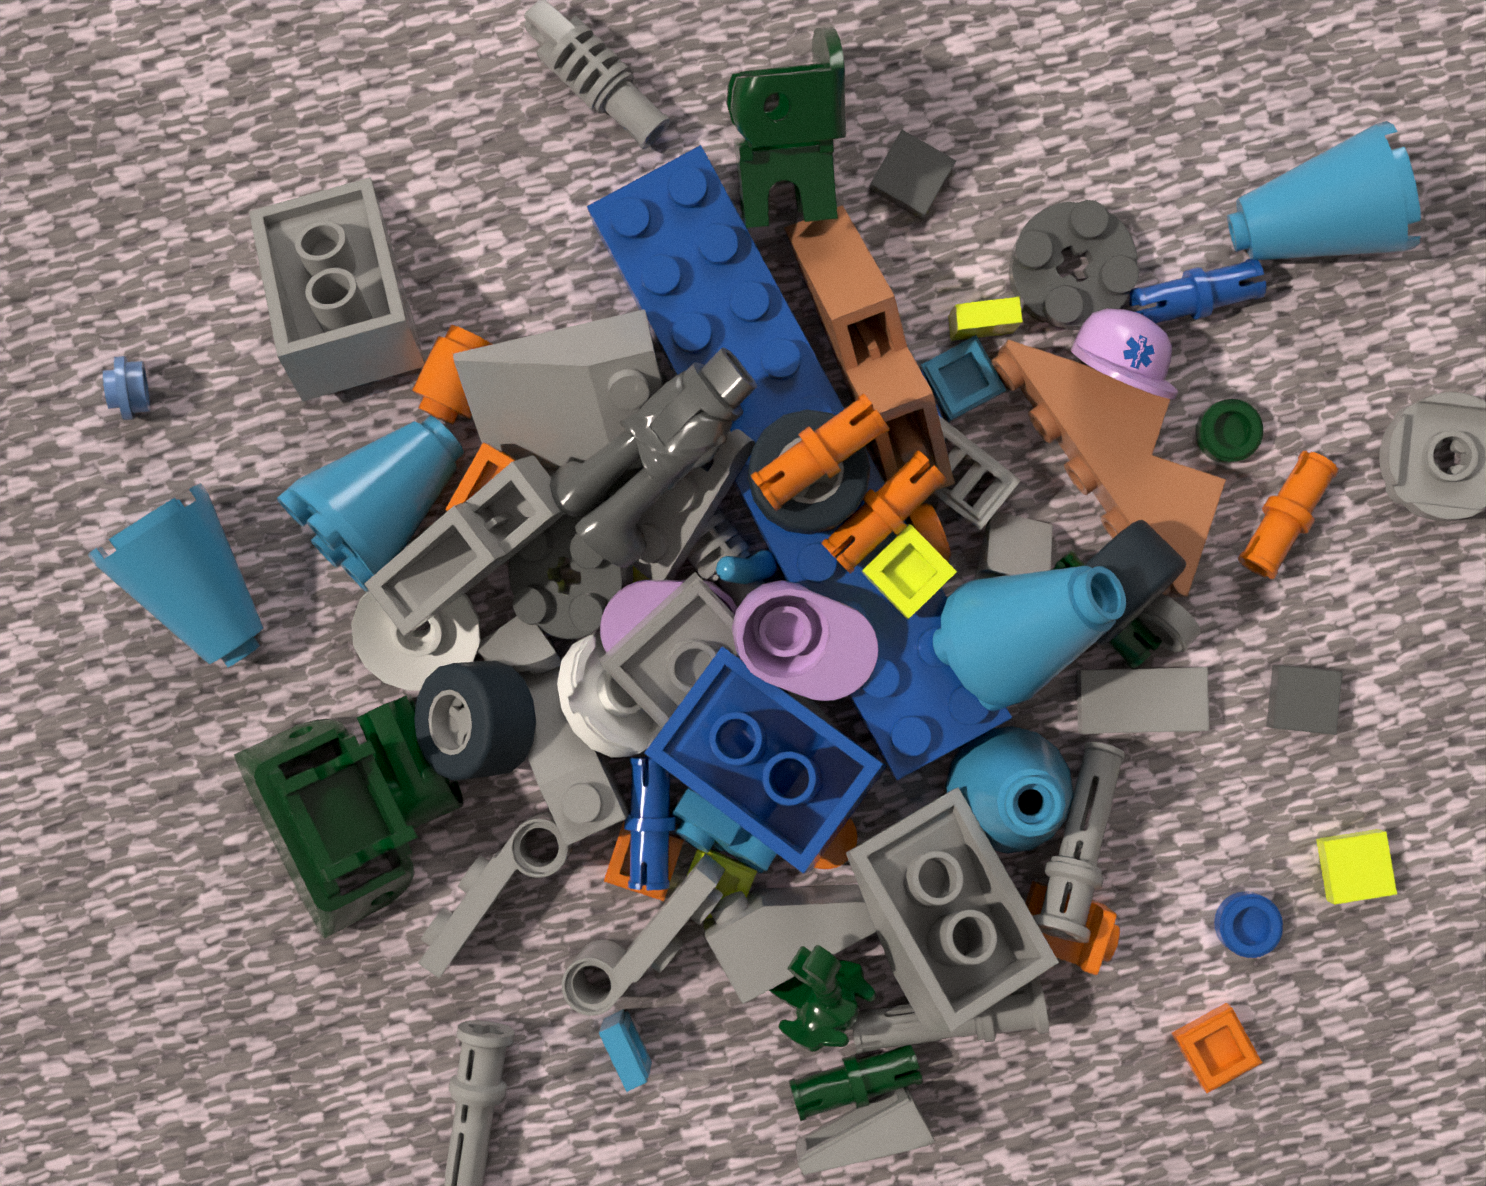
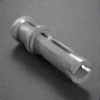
M1098 742L1085 743V753L1071 801L1059 855L1052 856L1050 862L1046 863L1044 873L1049 877V882L1041 913L1033 916L1042 933L1079 943L1089 942L1091 931L1085 926L1094 890L1101 889L1104 880L1102 870L1097 867L1111 812L1121 762L1124 761L1125 752L1121 749ZM1095 786H1097V791L1088 827L1086 831H1083L1093 789ZM1082 849L1080 859L1077 860L1078 850ZM1071 891L1067 911L1063 913L1068 893Z
M1039 976L952 1032L925 1031L910 1003L889 1008L858 1011L856 1023L852 1026L857 1054L882 1048L901 1047L960 1036L977 1035L978 1040H984L987 1043L995 1041L997 1034L1035 1028L1039 1034L1049 1033L1047 1008Z
M469 1020L458 1024L457 1038L462 1041L457 1075L452 1076L449 1082V1092L451 1093V1098L456 1101L444 1186H483L494 1108L506 1096L507 1084L502 1080L506 1047L514 1043L515 1031L510 1026L481 1020Z

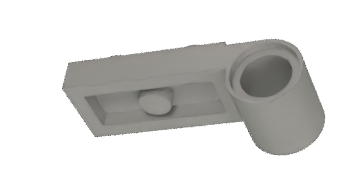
M542 812L529 817L514 831L505 846L490 861L481 855L475 860L457 886L467 894L452 914L443 907L420 940L430 947L418 962L419 965L440 978L455 960L517 870L527 876L541 878L552 875L561 868L570 856L574 843L566 846L551 813ZM535 828H544L551 831L557 838L559 845L557 856L549 860H542L533 856L527 847L529 831Z
M705 853L627 950L609 940H596L583 947L565 971L562 979V993L569 1006L584 1015L595 1016L603 1014L611 1009L632 982L637 983L650 966L660 973L683 945V942L675 936L689 918L700 925L722 898L723 894L715 887L725 869ZM596 966L603 969L610 978L611 986L599 988L592 985L585 977L584 967Z

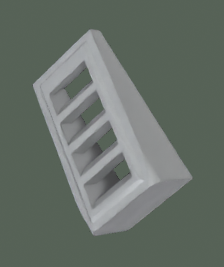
M939 416L944 439L947 438L955 444L948 453L951 470H954L966 454L974 459L975 462L953 490L944 487L933 493L981 530L1016 488L1021 479ZM986 470H988L996 478L972 507L963 499Z
M904 1087L870 1099L869 1106L859 1109L853 1108L797 1139L795 1146L798 1165L803 1174L807 1175L926 1147L935 1143V1140L908 1087Z

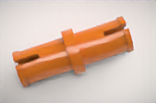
M864 393L858 397L857 401L815 431L809 426L798 434L802 439L800 442L760 471H755L750 475L775 511H778L784 503L823 475L827 474L830 479L841 472L838 466L841 462L880 434H885L890 430L877 409H873L872 402Z
M919 450L876 493L869 489L862 499L864 504L828 539L825 538L821 542L850 574L891 532L898 536L907 527L903 521L937 488L947 482V479L935 465L931 467L928 463L930 460ZM925 471H927L916 483H914ZM853 540H855L842 554H840Z
M1307 451L1300 453L1296 465L1278 495L1268 497L1262 507L1265 516L1245 550L1238 557V561L1244 567L1262 577L1276 578L1278 569L1299 534L1308 533L1315 520L1311 514L1331 480L1338 474L1339 468L1336 464L1312 451L1310 454Z

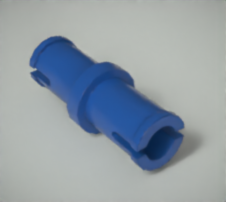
M1252 258L1247 259L1245 262L1206 272L1202 268L1196 267L1184 271L1182 278L1144 288L1132 289L1129 294L1130 306H1144L1156 302L1154 307L1134 311L1149 318L1155 324L1188 315L1198 320L1209 317L1215 308L1250 299L1263 298L1266 293V281L1256 283L1251 281L1240 285L1239 281L1264 275V270L1261 263L1257 259L1253 260Z
M631 757V814L624 819V829L631 831L630 880H628V888L641 890L642 886H646V890L670 888V881L668 880L669 831L676 829V816L669 815L670 772L650 757Z

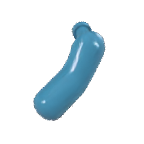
M761 550L748 559L724 556L718 561L716 572L723 581L749 584L771 577L776 572L777 562L774 555L768 550Z

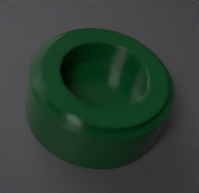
M1225 399L1209 406L1200 415L1195 429L1196 441L1200 450L1211 460L1224 464L1235 463L1250 457L1259 448L1263 438L1262 419L1256 409L1247 402L1238 399Z

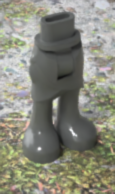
M722 347L705 365L694 362L687 370L664 384L637 413H633L628 418L620 421V425L625 430L583 463L571 461L560 467L551 477L550 488L552 497L564 513L572 517L582 518L575 526L576 532L582 540L601 557L615 566L622 568L632 567L642 557L647 547L643 532L637 522L659 497L668 490L675 489L679 482L693 468L697 469L713 459L720 446L726 443V435L730 431L733 421H736L743 414L740 404L757 388L756 382L731 351ZM641 458L644 468L609 498V488L634 462Z

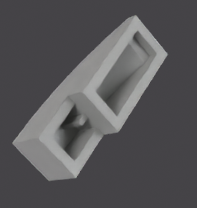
M534 455L512 461L470 499L454 505L364 583L403 636L410 634L466 593L566 514L557 506L552 497L550 488L551 477Z

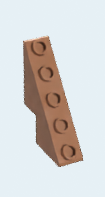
M844 206L837 207L838 219L810 222L802 220L784 227L852 402L857 401L858 397L864 393L872 402L873 409H877L890 429L885 434L882 433L869 442L884 482L886 483L913 457V454L919 450L930 460L928 463L931 467L935 465L947 479V482L935 491L955 484L934 395L907 347L895 296ZM925 471L914 483H916L927 471Z
M1007 340L999 349L997 357L992 359L993 367L1008 389L1015 391L1017 388H1020L1033 406V409L1028 412V416L1039 435L1048 443L1056 439L1070 459V461L1064 464V467L1073 484L1084 495L1093 492L1107 513L1101 516V522L1108 534L1113 539L1133 522L1138 520L1147 522L1186 561L1184 571L1162 594L1172 598L1187 597L1226 479L1152 455L1170 399L1125 384L1090 366Z

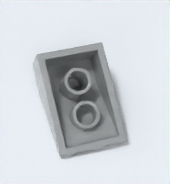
M371 177L249 211L277 357L302 402L424 366L425 362L416 325Z
M645 309L453 354L454 363L481 443H489L516 460L534 455L543 468L559 469L571 461L583 463L625 430L620 425V421L628 418L633 413H637L663 386ZM641 458L634 462L627 470L643 467Z
M958 787L846 852L891 970L925 1031H954L1059 963Z

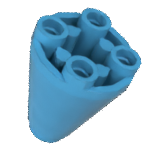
M429 416L421 424L414 421L299 478L277 497V500L297 523L303 527L308 524L316 536L311 539V542L334 567L338 568L341 565L346 573L364 591L368 592L369 590L364 583L405 548L456 471L457 466L455 462L464 454V450L454 435L439 420Z
M1079 566L969 581L960 585L947 598L941 615V628L937 629L933 635V648L939 660L946 665H950L963 686L978 698L983 707L987 710L997 711L1032 698L1108 632L1115 624L1116 619L1120 618L1125 611V592L1115 574L1101 566L1094 568Z
M1014 726L993 728L965 743L952 759L945 783L946 793L957 787L960 789L994 850L1005 854L1030 851L1053 838L1068 818L1074 794L1070 768L1058 748L1037 732ZM1028 789L1037 790L1038 793L1030 795L1027 800L1029 812L1020 811L1018 808V798L1021 793Z

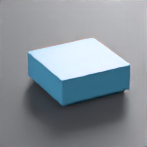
M977 335L921 364L919 367L920 370L923 369L933 395L948 422L1006 391Z
M623 1009L604 1018L599 1035L626 1092L647 1083L652 1061L629 1012H625Z

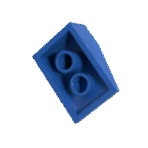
M723 646L645 751L647 756L803 874L813 870L887 768V765L780 687L769 684L752 674L740 658Z

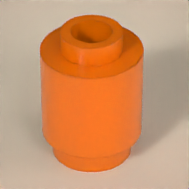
M450 325L445 338L437 337L412 389L414 393L423 397L418 408L452 425L458 414L470 419L472 414L454 363L453 354L493 344L463 328Z

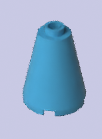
M1388 121L1375 124L1239 197L1236 200L1237 212L1227 215L1229 233L1235 251L1238 252L1246 249L1249 258L1253 260L1393 253L1416 248L1420 244L1421 236H1408V224L1421 221L1417 186L1405 146L1391 150L1385 135L1398 132L1394 124Z
M200 483L189 489L196 499L193 503L184 507L179 499H171L108 539L116 549L114 553L108 556L103 547L92 550L88 556L95 566L204 661L211 664L221 658L225 665L230 667L260 647L254 636L264 627L209 493Z

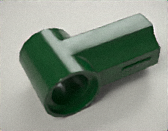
M406 695L357 717V720L366 740H370L375 750L373 754L375 761L407 826L412 825L414 829L463 807L464 800L458 782L454 781L451 783L448 778L437 774L425 760L416 736L414 720L416 705L412 696Z

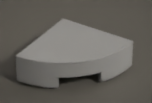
M517 616L483 638L477 650L485 661L495 660L512 666L516 672L530 671L532 674H541L561 665V659L537 624H526Z

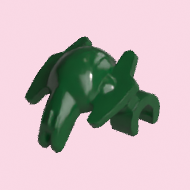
M815 945L812 952L805 946H801L787 968L794 977L769 990L780 1000L796 1009L798 1017L794 1021L781 1020L778 1027L795 1044L811 1052H815L824 1046L845 1047L849 1043V1038L844 1032L852 1028L858 1017L856 996L871 1002L875 1000L876 992L864 980V971L861 965L838 960L820 945Z

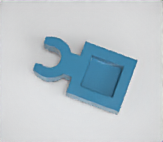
M687 789L670 814L676 816V823L679 825L675 833L685 842L706 853L709 852L712 846L720 851L725 850L760 874L763 870H768L777 854L690 789Z

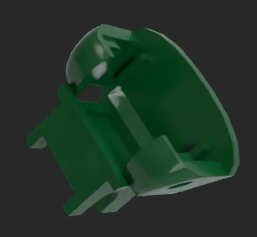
M834 27L816 28L814 30L812 38L813 64L733 72L730 75L727 85L726 105L731 122L743 136V138L734 139L741 216L745 218L746 228L769 226V191L775 183L782 180L793 182L797 211L803 212L805 222L838 219L833 164V139L846 137V106L843 50L839 35ZM778 93L779 100L777 106L771 111H764L766 99L771 94Z
M327 718L298 724L234 754L242 778L309 915L324 939L388 906L404 893L410 886L415 874L414 864L410 858L412 851L407 842L417 838L412 825L407 826L372 755L375 753V750L370 740L359 745L355 735H350L347 728L340 721ZM329 744L332 745L337 755V758L316 768L312 767L287 780L282 770L278 768V766L284 763L293 762ZM385 853L392 867L391 869L354 887L343 895L340 894L336 878Z

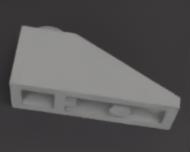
M549 640L548 642L559 656L553 641ZM560 665L541 674H532L530 671L517 672L525 680L533 697L536 715L534 742L527 757L538 786L566 846L626 819L631 810L606 756L592 750L573 732L561 709L557 686Z
M858 884L757 889L748 894L747 898L742 891L722 898L710 912L712 918H705L703 921L705 938L742 1004L794 977L787 968L801 946H805L812 952L815 945H820L834 955L876 932Z

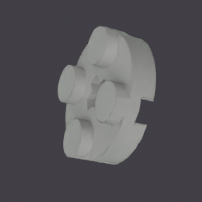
M1444 392L1425 397L1400 409L1395 414L1393 421L1383 435L1379 453L1380 470L1389 498L1395 503L1403 505L1411 513L1435 521L1468 518L1483 511L1481 509L1486 507V402L1466 393ZM1443 440L1450 441L1451 452L1460 454L1461 457L1460 465L1449 467L1447 474L1442 472L1439 464L1434 461V450L1441 448Z

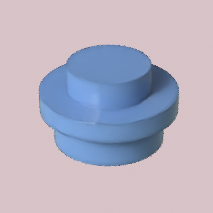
M126 356L114 357V370L103 371L106 403L108 409L120 408L123 420L135 419V413L150 412L145 365L143 361L128 362Z

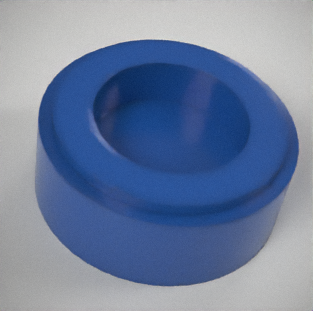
M1242 891L1228 896L1219 905L1215 914L1214 926L1217 937L1226 948L1242 957L1257 958L1268 954L1277 946L1283 933V920L1276 905L1269 899L1254 892Z

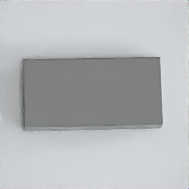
M1208 667L1076 670L1078 733L1209 731Z

